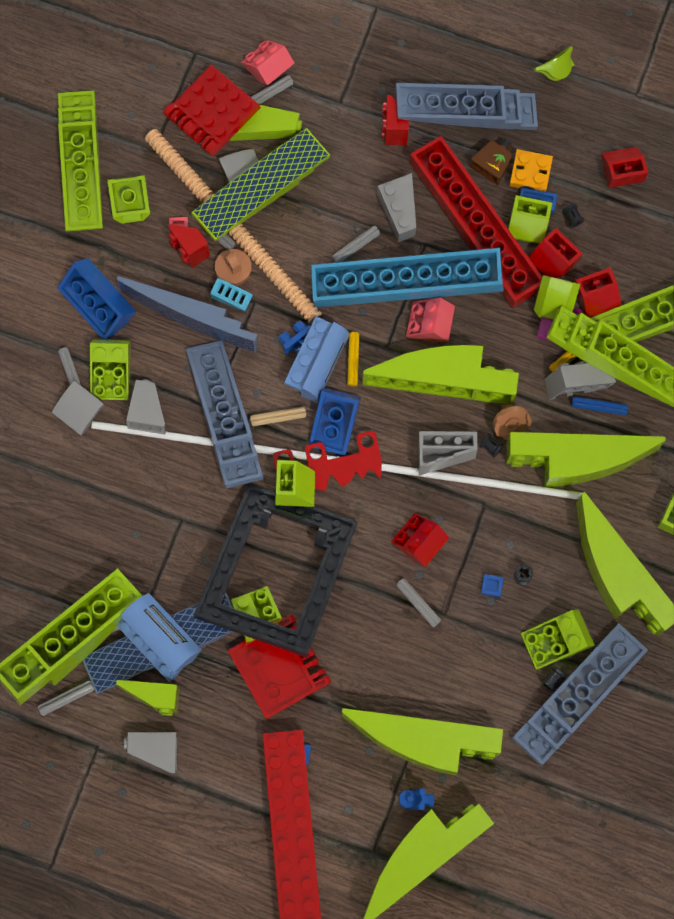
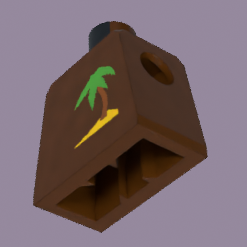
M503 139L500 144L490 141L472 157L470 167L498 186L512 159V153L509 152V149L512 147L511 142L507 139Z

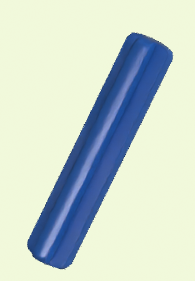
M574 396L572 399V407L619 415H627L628 413L627 404Z

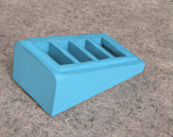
M217 278L210 293L212 299L246 312L253 294ZM220 287L223 288L221 294L218 293ZM229 290V291H230V294H229V296H228V298H227V297H225V295H226L227 291ZM237 293L238 295L235 301H233L232 298L234 294ZM244 296L245 298H244L243 303H242V305H241V304H239V301H240L241 297Z

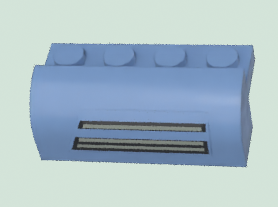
M316 316L284 385L300 391L301 397L318 404L321 392L326 388L349 339V332L335 322L332 324Z
M149 593L134 601L121 614L122 619L117 624V627L168 682L173 681L183 667L192 663L202 650Z

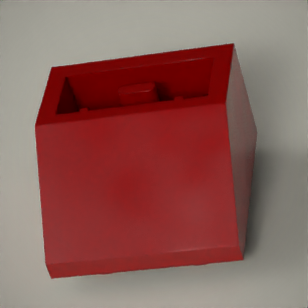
M387 95V102H383L382 138H385V145L407 146L409 120L398 119L397 101L391 95Z
M637 147L601 153L609 188L645 182L648 169L645 157Z
M174 224L168 226L169 242L174 250H179L180 258L185 265L189 264L192 269L210 257L208 243L197 228Z
M555 228L542 240L528 258L542 275L561 279L580 261L583 253Z
M611 267L575 280V283L580 284L577 299L584 315L592 318L622 306L618 283Z
M414 513L396 534L391 543L414 562L426 567L449 537L437 523Z

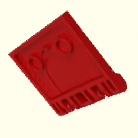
M210 65L174 103L169 104L164 109L163 114L168 119H171L172 122H178V127L191 139H194L196 143H201V147L211 156H214L261 107L213 65Z
M291 614L282 619L278 625L287 628L294 624L296 619ZM297 624L289 629L296 630ZM245 640L227 650L266 720L332 683L328 675L316 682L313 681L326 673L324 669H320L312 675L308 673L307 669L318 665L320 662L316 658L305 665L303 664L304 661L315 655L312 647L307 658L258 640L248 643Z

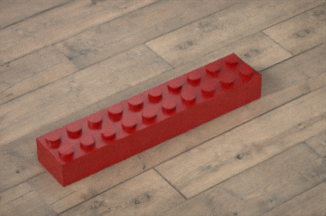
M439 136L411 153L409 163L471 250L500 248L503 291L501 293L512 309L537 294L542 281L541 274L443 137Z
M303 730L263 734L279 916L280 919H321Z

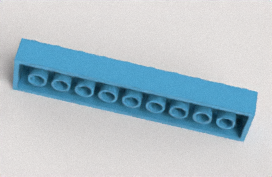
M500 248L311 265L313 302L317 308L503 291Z

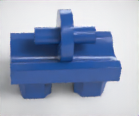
M298 321L293 326V330L296 332L294 337H291L287 331L279 336L286 355L293 349L297 354L299 353L311 327L310 325L306 326L301 321Z
M425 789L405 790L399 794L398 802L402 807L406 808V811L424 810L426 807L434 806V794H425Z

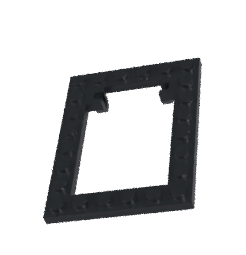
M248 484L193 618L307 658L358 522L317 507L275 505L276 493ZM272 514L317 529L318 533L314 546L326 550L296 630L221 605L253 525L267 529L269 518L271 519Z

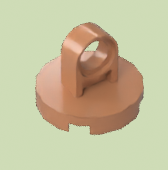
M229 249L223 251L215 261L217 278L238 286L246 282L250 277L252 263L245 252L238 249Z
M511 403L501 405V411L497 413L493 420V427L498 437L501 436L504 440H507L510 432H524L527 428L529 430L532 421L526 409L512 406Z

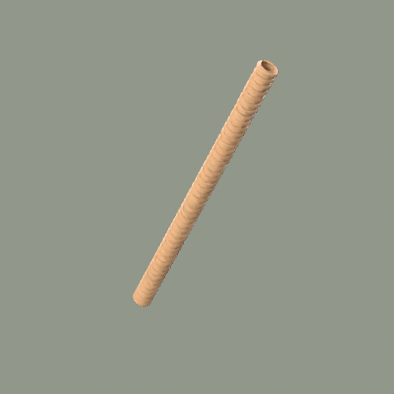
M157 129L151 130L146 135L145 141L149 142L152 149L156 150V153L163 158L164 162H167L170 169L189 187V190L196 195V198L200 199L201 203H204L214 195L213 191L206 186L205 182H202V179L199 178L198 174H195L194 170H191V166L184 161L181 155L173 149V146L162 137V134ZM242 223L229 232V235L233 236L234 240H237L236 243L240 244L242 249L244 248V252L248 253V256L255 261V264L259 265L260 269H263L262 272L270 278V281L274 282L275 286H278V290H282L281 293L285 294V297L289 299L290 303H293L294 307H297L296 310L298 312L301 311L300 314L304 315V319L308 320L309 324L313 323L316 316L321 317L322 313L318 311V308L314 307L313 303H310L309 298L306 299L307 296L303 294L302 290H299L298 286H295L294 282H291L292 279L284 273L283 269H280L279 265H276L277 262L275 260L272 261L273 258L269 256L268 252H265L264 248H261L262 246L258 244L257 240H254L252 235L250 236V232L243 227Z

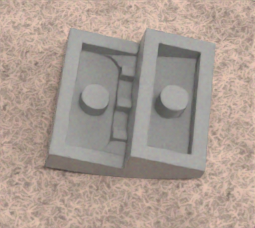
M254 149L239 151L219 158L229 183L259 162Z
M73 381L54 407L52 413L82 436L104 404L77 382Z

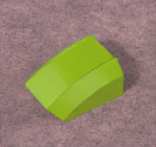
M145 175L108 180L114 220L121 224L144 221L150 215Z
M543 275L534 311L539 317L553 320L558 308L561 306L573 312L580 284Z

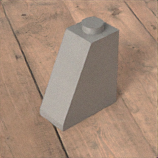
M145 379L135 381L126 419L128 429L165 435V422L155 383Z
M128 732V737L124 738V750H127L129 755L170 774L177 775L178 734L176 732Z

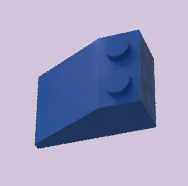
M324 388L321 392L309 445L321 442L324 444L326 451L346 456L361 397Z

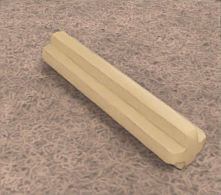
M297 407L251 415V425L258 426L305 418L306 409L305 407Z

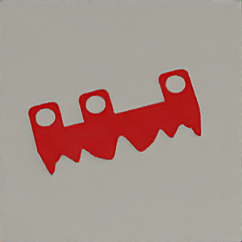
M369 431L357 435L360 453L330 460L327 459L323 443L307 445L305 452L308 464L305 466L315 471V489L325 491L330 475H333L342 487L352 480L355 472L361 478H364L367 471L371 470L376 473L377 477L381 478L382 459L376 433ZM366 435L371 436L374 440L373 445L369 448L364 447L361 443L362 438ZM313 447H319L322 450L320 458L313 459L310 456V450ZM282 450L273 454L276 473L277 460L281 454H287L290 457V461H294L291 450Z

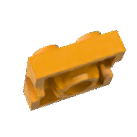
M517 149L509 186L516 188L529 186L535 190L546 192L553 156ZM516 165L522 166L524 169H516ZM539 170L547 171V173H539Z

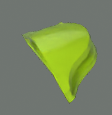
M573 47L566 48L548 62L534 68V72H540L552 81L566 78L574 66L571 59Z

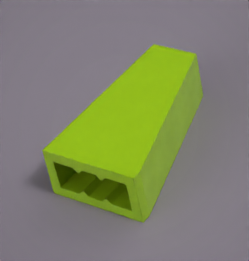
M260 105L261 108L229 141L293 138L296 136L297 131L300 132L302 128L300 113Z

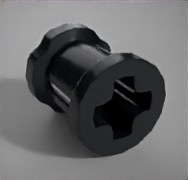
M576 203L562 210L563 215H566L570 222V228L577 227L585 221L584 217H581L577 210L578 206Z
M489 433L479 447L486 449L495 458L504 447V444L497 442Z
M520 565L514 573V580L519 585L528 584L533 577V569L528 565ZM526 572V577L521 578V573Z
M555 666L551 668L552 671L545 678L540 680L551 692H554L555 687L562 680L566 679L565 674Z

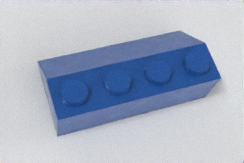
M89 258L74 262L57 287L103 340L110 339L120 331L136 313V310Z

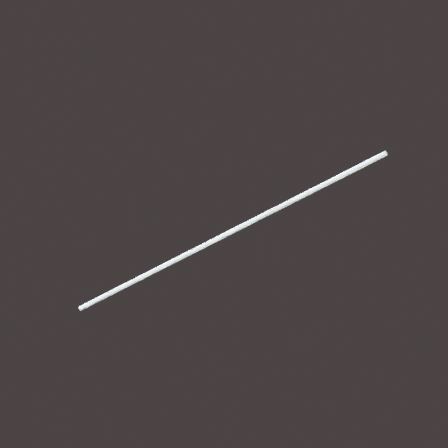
M92 421L91 426L92 429L213 446L211 438L172 432H166L163 435L128 429L124 425ZM254 445L256 452L273 455L275 452L287 450ZM291 450L293 458L307 460L306 452ZM310 453V456L313 459H318L322 454ZM287 454L280 455L283 457H289ZM327 455L328 460L339 458L336 456ZM382 463L381 471L419 476L418 468ZM438 471L420 475V477L577 500L582 492Z

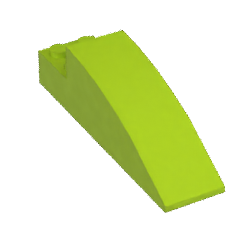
M442 346L406 353L368 368L363 372L362 385L498 404L511 403L512 405L516 397L519 373L514 372L512 369L495 370L491 366L481 368L483 346Z
M510 432L506 442V464H511L512 467L530 465L533 468H539L544 465V487L580 484L626 469L658 451L666 441V437Z
M585 492L582 493L576 502L582 549L593 581L605 605L614 619L634 606L636 615L640 619L643 618L647 623L648 630L658 637L674 625V604Z
M116 569L0 663V683L19 705H22L47 683L50 682L55 686L116 629L117 624L122 619L121 614L142 595Z
M342 709V717L375 744L404 760L436 772L455 776L458 773L460 752H462L461 756L473 757L477 754L482 755V759L493 760V758L501 754L503 729Z
M480 804L468 806L461 812L464 816L460 819L456 816L446 824L447 829L431 809L404 837L387 861L377 879L363 919H375L491 827L494 823Z

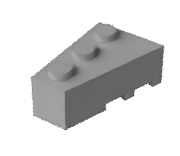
M411 173L381 184L377 189V196L398 242L414 237L416 233Z
M585 361L578 362L575 365H570L569 363L561 364L558 366V369L544 379L549 400H554L558 395L565 393L569 397L573 396L572 392L584 391V393L607 389L616 383L614 377Z
M419 431V476L476 459L478 450L477 432Z

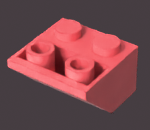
M267 40L262 42L254 52L248 53L241 63L260 83L269 85L291 67L294 61L284 45Z
M442 298L413 301L406 337L434 343L449 341L455 306Z

